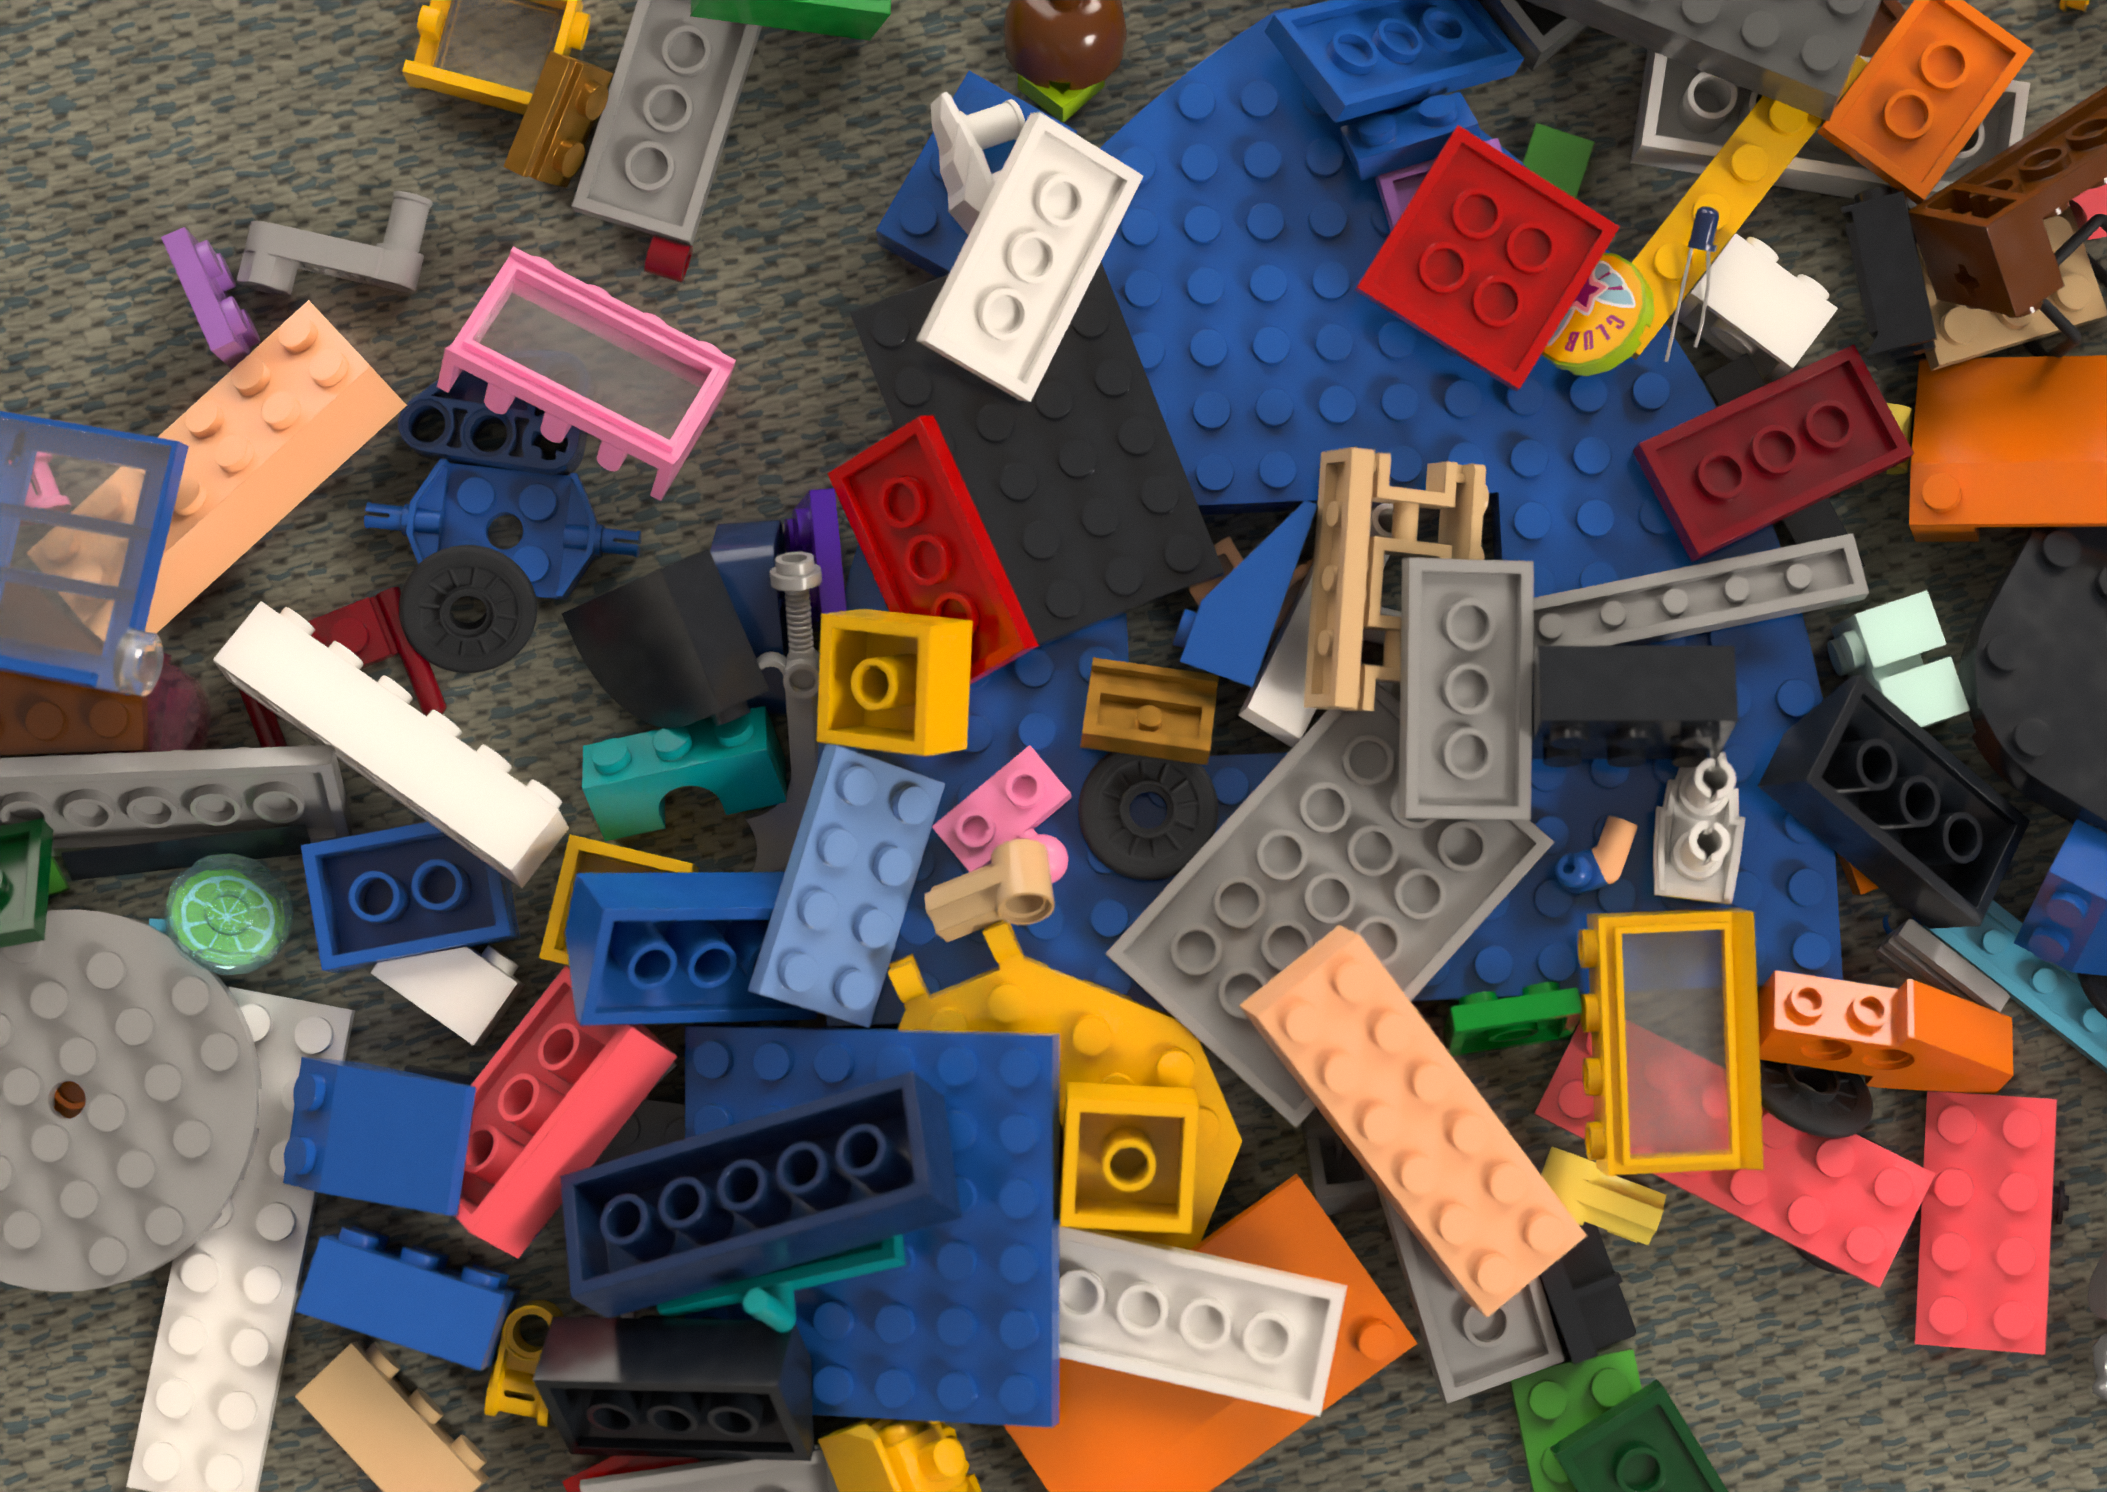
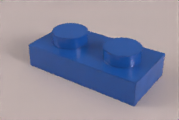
M1460 91L1449 95L1431 96L1419 104L1389 113L1372 114L1360 122L1340 127L1344 149L1361 181L1437 158L1457 125L1481 139L1479 123Z

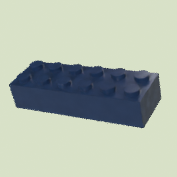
M913 1071L560 1176L571 1298L606 1318H612L961 1218L944 1096Z

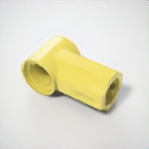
M1555 1147L1550 1148L1541 1176L1578 1225L1583 1226L1584 1222L1635 1243L1639 1242L1649 1245L1663 1215L1666 1194L1618 1176L1608 1177L1596 1168V1162Z

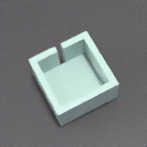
M1927 590L1854 614L1831 628L1835 639L1828 641L1827 646L1836 673L1839 676L1848 674L1849 678L1854 675H1861L1922 728L1941 723L1970 711L1951 656L1926 665L1922 661L1920 653L1946 645Z

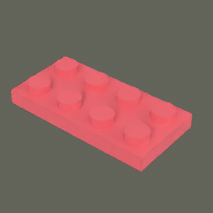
M1927 1091L1923 1168L1935 1173V1176L1921 1204L1915 1344L2046 1354L2057 1099Z

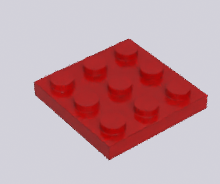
M1457 125L1358 283L1355 291L1512 390L1517 391L1526 380L1620 226Z

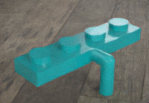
M903 1234L657 1304V1311L667 1318L743 1302L747 1312L774 1330L787 1332L794 1327L796 1322L794 1290L904 1266Z

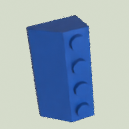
M785 872L576 873L565 934L575 1016L580 1025L817 1019L818 1012L748 991Z

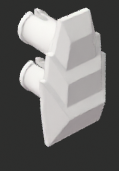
M945 92L931 103L932 128L939 148L940 173L948 192L949 213L969 235L1001 171L991 174L983 150L1013 139L1017 140L1025 125V119L1019 105L1013 99L1006 100L1000 105L965 115L958 110L951 95Z
M1721 752L1717 759L1709 758L1702 761L1698 767H1679L1675 780L1667 781L1662 807L1656 806L1653 846L1654 895L1732 904L1741 858L1745 817H1739L1738 788H1734L1736 776L1732 766L1727 763L1725 752Z

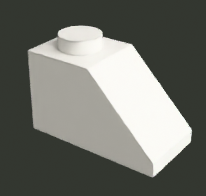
M490 945L485 948L482 954L473 948L462 947L378 962L371 971V974L473 1046L483 1045L525 985L513 976L519 966Z

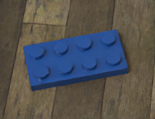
M1329 0L1275 13L1264 31L1335 123L1420 101L1431 96L1442 95L1513 76L1524 60L1521 53L1478 0Z

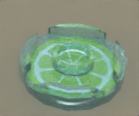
M236 854L208 855L194 862L193 867L185 870L182 875L180 873L172 882L163 913L167 936L171 939L179 954L200 969L222 975L250 973L271 963L286 944L294 916L289 891L281 881L279 884L276 878L269 874L270 869L258 860Z

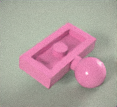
M1029 745L935 823L932 828L968 872L991 864V853L1004 842L1015 839L1036 840L1044 844L1048 850L1053 884L1066 872L1068 866L1066 848L1057 838L1045 834L1038 835L1034 829L1069 801L1072 795Z

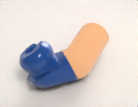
M1608 816L1596 847L1576 854L1567 853L1558 860L1555 874L1562 887L1570 893L1585 894L1616 882L1623 871L1638 826L1624 819Z

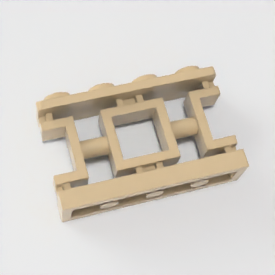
M1354 447L1321 452L1304 708L1341 709L1353 712L1374 711L1376 682L1400 684L1401 617L1380 615L1384 554L1410 558L1485 560L1481 547L1483 514L1487 509L1489 492L1485 484V465H1458L1457 462L1449 461L1427 464L1426 491L1389 486L1391 454L1375 453V450ZM1371 502L1393 504L1391 538L1369 537ZM1419 508L1440 509L1438 544L1417 541ZM1363 629L1385 631L1383 667L1361 665Z

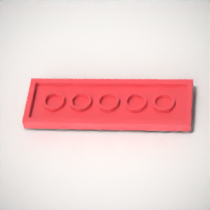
M1625 1019L1630 1154L1729 1149L1726 1069ZM1580 1020L1534 1115L1585 1140L1586 1122L1594 1121V1096L1585 1095L1582 1066L1584 1058L1592 1057L1591 1032L1583 1031ZM1763 1107L1764 1170L1727 1169L1650 1173L1876 1288H1880L1935 1176V1173L1857 1134L1844 1138H1824L1807 1134L1783 1123Z

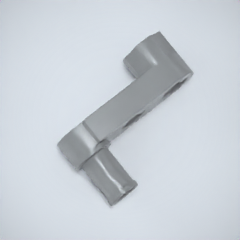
M394 191V199L383 243H377L376 246L279 224L251 221L237 283L253 290L291 297L297 269H302L403 293H415L424 259L419 250L429 209H431L433 202L417 194Z

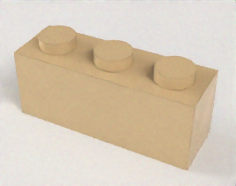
M362 1340L351 1343L295 1396L383 1492H476L489 1479L481 1469L487 1463L481 1451L464 1435L461 1434L454 1440L438 1423L444 1416L439 1406L420 1388H417L411 1394L394 1376L401 1369L399 1364L377 1342L372 1343L369 1347Z

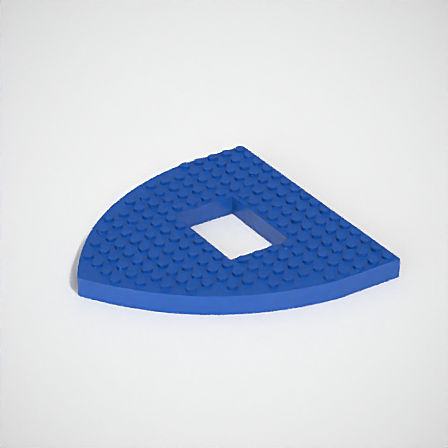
M1283 8L1276 10L1230 40L1151 101L1099 148L1143 175L1101 262L1201 515L1295 511L1305 500L1318 504L1321 452L1354 447L1375 450V453L1391 454L1389 486L1426 491L1427 464L1449 461L1457 462L1458 465H1485V484L1489 492L1488 503H1491L1494 560L1534 561L1533 598L1781 548L1774 527L1771 524L1692 562L1638 463L1633 450L1639 443L1717 408L1704 383L1675 337L1669 361L1665 362L1671 334L1666 324L1661 327L1636 360L1630 357L1610 371L1591 376L1574 375L1569 370L1558 369L1540 355L1521 388L1514 391L1355 291V288L1391 230L1375 177L1363 181L1360 180L1344 149L1340 127L1360 122L1372 114L1389 113L1421 103L1423 100L1335 123L1264 32L1275 13L1292 9ZM1480 129L1481 140L1488 141L1493 139ZM1501 146L1502 153H1504L1505 155L1509 156L1516 162L1526 167L1521 161H1519L1516 157H1514L1510 152H1508L1504 147ZM1371 502V508H1376L1383 503ZM858 543L845 589L847 611L859 609L889 611ZM1127 613L1034 648L969 686L967 749L920 756L837 745L945 783L933 825L1030 745L1069 790L1072 798L1034 829L1038 835L1053 836L1064 845L1068 854V866L1064 875L1052 884L1054 911L1049 917L1032 924L1017 925L1011 923L1023 954L1048 964V967L1080 980H1089L1132 997V1000L1167 1013L1158 1002L1110 960L1105 953L1176 875L1165 879L1148 881L1128 878L1112 871L1100 862L1088 847L1081 832L1078 816L1080 792L1086 777L1096 763L1111 752L1080 747L1092 661L1094 657L1129 662ZM1802 613L1641 645L1734 646L1738 722L1721 752L1726 753L1727 763L1732 766L1735 772L1736 783L1734 788H1738L1739 817H1745L1740 864L1731 905L1654 895L1653 846L1656 806L1662 807L1667 781L1675 780L1679 767L1671 764V759H1646V762L1640 766L1627 768L1610 766L1607 764V759H1582V762L1576 766L1562 768L1546 766L1543 764V759H1531L1530 821L1554 843L1411 1002L1459 1000L1461 997L1469 994L1488 991L1496 992L1497 998L1523 996V988L1543 982H1559L1561 990L1578 987L1579 995L1589 994V968H1581L1579 963L1578 932L1579 930L1587 929V914L1743 908L1754 912L1757 987H1762L1775 970L1843 980L1835 850L1758 787L1784 733L1823 701L1811 644ZM819 742L818 766L822 757L825 744L828 743ZM1289 752L1209 756L1208 764H1201L1208 773L1217 795L1218 821L1215 833ZM1151 792L1142 793L1136 796L1130 804V816L1139 827L1145 829L1155 828L1161 825L1166 818V804L1157 794ZM1608 816L1621 818L1637 825L1638 828L1623 871L1616 882L1585 894L1570 893L1562 887L1555 874L1558 860L1567 853L1576 854L1596 847ZM933 828L930 831L890 960L891 963L913 953L930 995L999 966L983 934L984 928L950 942H946L935 931L933 922L926 912L925 893L930 892L931 887L969 872ZM1721 929L1622 934L1624 993L1723 988ZM889 966L870 1026L899 1025L905 1010V1006L889 977ZM827 1015V1027L830 1028L861 1026Z

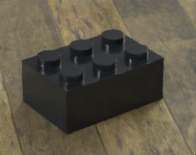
M1538 646L1533 659L1531 759H1543V764L1549 767L1576 766L1582 762V759H1607L1608 765L1621 768L1640 766L1646 762V759H1671V764L1677 767H1698L1706 759L1718 758L1738 722L1734 646Z

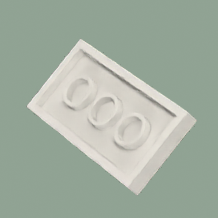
M1041 112L1030 113L916 341L1018 400L1031 402L1143 175Z

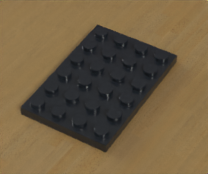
M1100 262L1031 402L1018 400L916 341L949 274L850 312L895 431L919 416L934 415L1039 646L1223 576L1224 570L1102 262Z

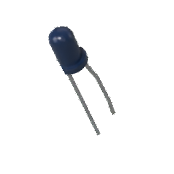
M1710 206L1700 207L1695 214L1687 246L1690 247L1665 362H1668L1693 249L1706 251V291L1694 347L1697 348L1699 344L1710 290V252H1716L1717 245L1713 243L1718 226L1719 213Z

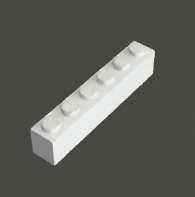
M260 601L213 659L226 679L318 745L333 746L337 758L516 885L523 888L569 829L558 809L562 801L552 791L533 779L525 786L510 776L508 773L512 766L491 748L482 744L475 751L460 741L458 738L461 736L462 731L439 712L431 710L426 717L410 706L409 703L413 697L389 677L383 675L376 682L360 671L364 663L342 644L333 641L329 647H326L311 636L315 632L313 626L295 611L285 607L279 614Z

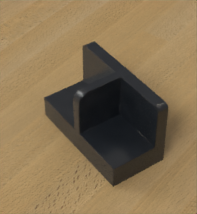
M1584 1222L1583 1226H1579L1587 1236L1539 1275L1556 1334L1566 1360L1572 1364L1598 1356L1596 1350L1631 1338L1636 1334L1635 1325L1619 1285L1623 1282L1620 1272L1614 1271L1598 1227Z

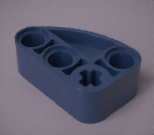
M543 351L503 355L550 380L560 373L570 372L579 377V386L576 393L593 401V382L583 364L574 356L565 353ZM462 370L449 392L438 388V381L434 382L406 404L407 406L401 410L398 418V430L402 439L421 457L439 461L440 458L447 459L450 463L510 469L545 475L567 476L573 473L581 464L587 439L586 432L572 425L563 439V442L567 445L565 453L556 451V459L548 460V457L539 448L541 440L550 442L540 431L545 411L515 396L514 401L505 414L492 412L484 403L488 382L465 370ZM438 414L445 418L444 432L437 440L425 443L418 441L416 429L424 417ZM490 424L506 426L507 438L499 449L493 452H485L478 449L477 438L484 427Z
M781 520L718 524L711 544V555L756 659L766 652H777L785 657L789 653L785 592L773 588L770 581V570L776 566L775 558L786 553ZM766 667L761 671L769 691L746 700L750 709L766 706L769 716L787 715L783 674L776 667Z

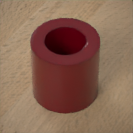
M654 235L647 252L644 272L683 283L693 253V246Z

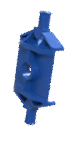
M440 458L411 499L410 504L405 503L404 506H396L368 501L365 508L369 515L388 517L364 515L365 528L401 531L402 535L408 537L418 564L433 553L453 546L476 545L487 547L506 555L517 563L528 576L536 597L566 600L596 557L602 558L603 553L634 556L636 558L640 554L638 544H641V531L610 529L602 524H598L584 485L577 473H570V476L545 475L510 469L450 463L447 459ZM503 515H511L518 518L523 526V535L520 542L510 549L494 547L488 537L491 523ZM618 541H619V542H628V543H637V544L618 543Z

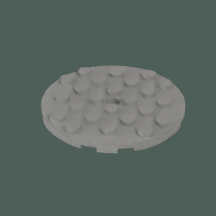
M78 909L47 911L45 940L0 948V1281L32 1290L69 1292L114 1286L148 1274L180 1256L215 1224L222 1215L221 1211L230 1200L238 1183L246 1175L259 1133V1128H257L259 1089H262L259 1060L251 1031L242 1010L228 987L210 966L202 964L190 951L181 946L178 941L155 929L153 926L132 918L100 911ZM73 1081L84 1091L86 1097L85 1106L76 1117L66 1118L58 1111H55L54 1096L57 1089L62 1086V1083Z

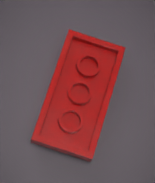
M934 415L917 417L827 473L889 612L972 621L970 685L1039 646Z

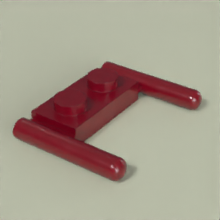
M399 586L386 589L376 596L364 598L307 621L315 629V632L311 635L313 638L326 647H329L333 641L342 644L364 663L361 669L399 654L423 715L427 717L431 710H435L440 714H444L446 711V703L430 663L413 649L403 633L399 619V599L401 594ZM238 688L261 748L288 747L275 713Z

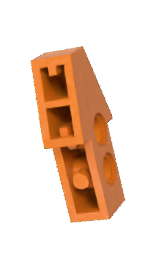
M1775 970L1757 993L1760 1060L1865 1075V1083L1868 1087L1995 1095L2013 1077L2012 1017L1916 980L1907 979L1899 989Z

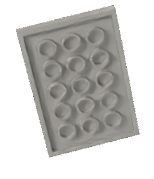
M1376 682L1374 711L1327 710L1105 953L1110 960L1177 1019L1294 1128H1297L1316 1106L1239 1005L1338 925L1362 937L1411 1002L1554 843L1530 820L1399 818L1400 702L1378 682Z

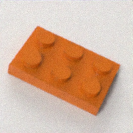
M1914 0L1839 101L1830 121H1825L1817 133L1899 192L1904 191L1907 198L1918 205L1930 194L2034 50L1964 0Z

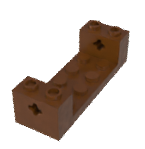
M2107 86L1909 210L1912 228L1937 300L1963 305L1969 309H1981L2004 314L2009 318H2019L2037 311L2043 305L2042 300L2065 286L2043 220L2064 212L2069 207L2068 202L2086 190L2107 184Z

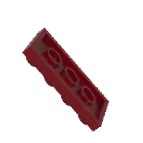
M1854 344L1639 443L1633 450L1638 463L1692 562L1899 465L1914 454Z

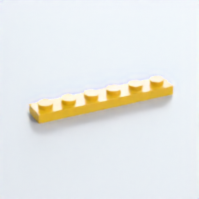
M1860 56L1855 61L1839 100L1868 64ZM1764 95L1757 102L1632 262L1643 274L1653 291L1654 317L1650 329L1646 325L1644 332L1638 338L1641 345L1631 356L1633 359L1636 360L1676 310L1690 248L1687 247L1688 241L1690 240L1697 209L1703 206H1710L1719 213V221L1713 243L1717 245L1716 252H1710L1711 265L1824 119ZM1693 249L1682 301L1706 271V251Z

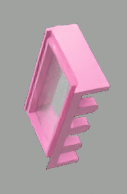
M513 247L508 259L454 342L445 348L437 387L449 392L462 370L488 382L484 403L492 412L505 414L516 396L545 411L540 431L549 441L554 443L562 442L573 425L601 440L597 461L606 470L618 471L628 454L657 468L658 471L650 496L662 501L719 405L727 389L736 360L723 354L716 346L705 341H698L668 326L659 317L650 313H643L611 297L601 287L588 285L556 269L546 259L531 256Z

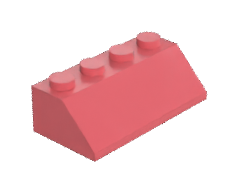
M566 965L471 1084V1086L476 1087L458 1215L455 1217L470 1233L519 1259L563 1203L560 1176L586 1169L593 1165L677 1058L643 1024L580 1025L575 1016L570 968Z

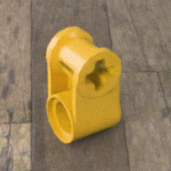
M531 1300L515 1309L504 1323L497 1360L494 1363L488 1384L484 1414L495 1417L501 1411L536 1418L538 1426L548 1427L552 1417L533 1382L543 1346L534 1347L527 1344L521 1336L520 1323L523 1316L535 1314L542 1317L550 1327L552 1317H564V1315L551 1302Z

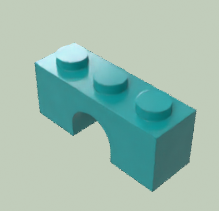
M766 706L750 709V713L717 727L712 718H707L678 728L664 727L662 729L584 745L582 790L604 841L665 829V795L678 787L699 786L712 791L720 799L726 815L787 802L786 759Z

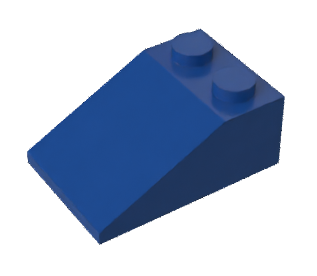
M1305 500L1201 600L1197 613L1188 609L1184 610L1172 644L1184 649L1180 662L1253 687L1317 504Z
M2079 819L2075 821L2047 873L2013 942L2014 944L2032 952L2039 959L2054 963L2070 972L2107 976V833Z
M302 1057L299 1077L295 1082L293 1090L295 1105L290 1139L284 1151L285 1172L283 1183L324 1194L457 1216L476 1087L365 1062Z

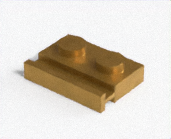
M550 50L503 167L523 177L528 178L529 176L538 181L567 188L571 177L577 173L583 163L585 156L584 145L593 123L606 107L608 87L613 73L596 65L566 55L563 56Z
M1093 657L1080 747L1207 765L1211 747L1219 675Z

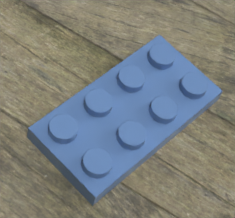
M825 744L748 991L867 1028L870 1027L945 783L837 745Z

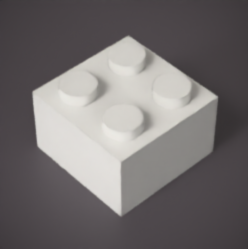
M1735 233L1710 265V290L1701 338L1732 361L1748 353L1766 385L1786 376L1795 367L1838 308L1827 301L1829 293L1817 281L1803 274H1799L1796 278L1777 264L1778 255L1764 242L1754 237H1748L1745 240ZM1706 271L1681 303L1678 321L1695 334L1698 333L1706 291Z

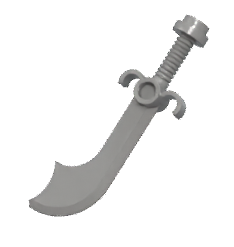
M806 552L781 554L775 558L776 566L770 570L771 586L785 592L789 653L785 657L777 652H766L761 654L756 660L761 670L766 667H776L783 674L791 779L787 787V802L771 805L759 812L745 814V820L754 833L757 845V856L751 872L786 871L818 768L819 742L816 741L820 653L813 647L809 591L811 588L821 584L822 575L821 567L814 563V556Z

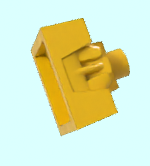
M862 1418L818 1439L839 1492H982L975 1474L967 1473L969 1463L965 1458L963 1447L957 1439L955 1429L944 1424L945 1422Z

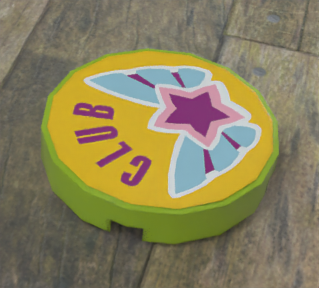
M1604 253L1541 355L1558 369L1569 370L1572 374L1591 376L1610 371L1630 358L1641 345L1638 338L1644 332L1645 326L1647 325L1650 329L1654 317L1653 291L1643 274L1634 264L1618 254Z

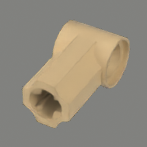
M1015 839L1004 842L991 853V864L931 887V891L925 893V907L927 914L933 922L936 933L946 942H950L1003 920L1007 923L1022 925L1036 923L1049 917L1054 911V896L1049 855L1045 845L1031 839Z

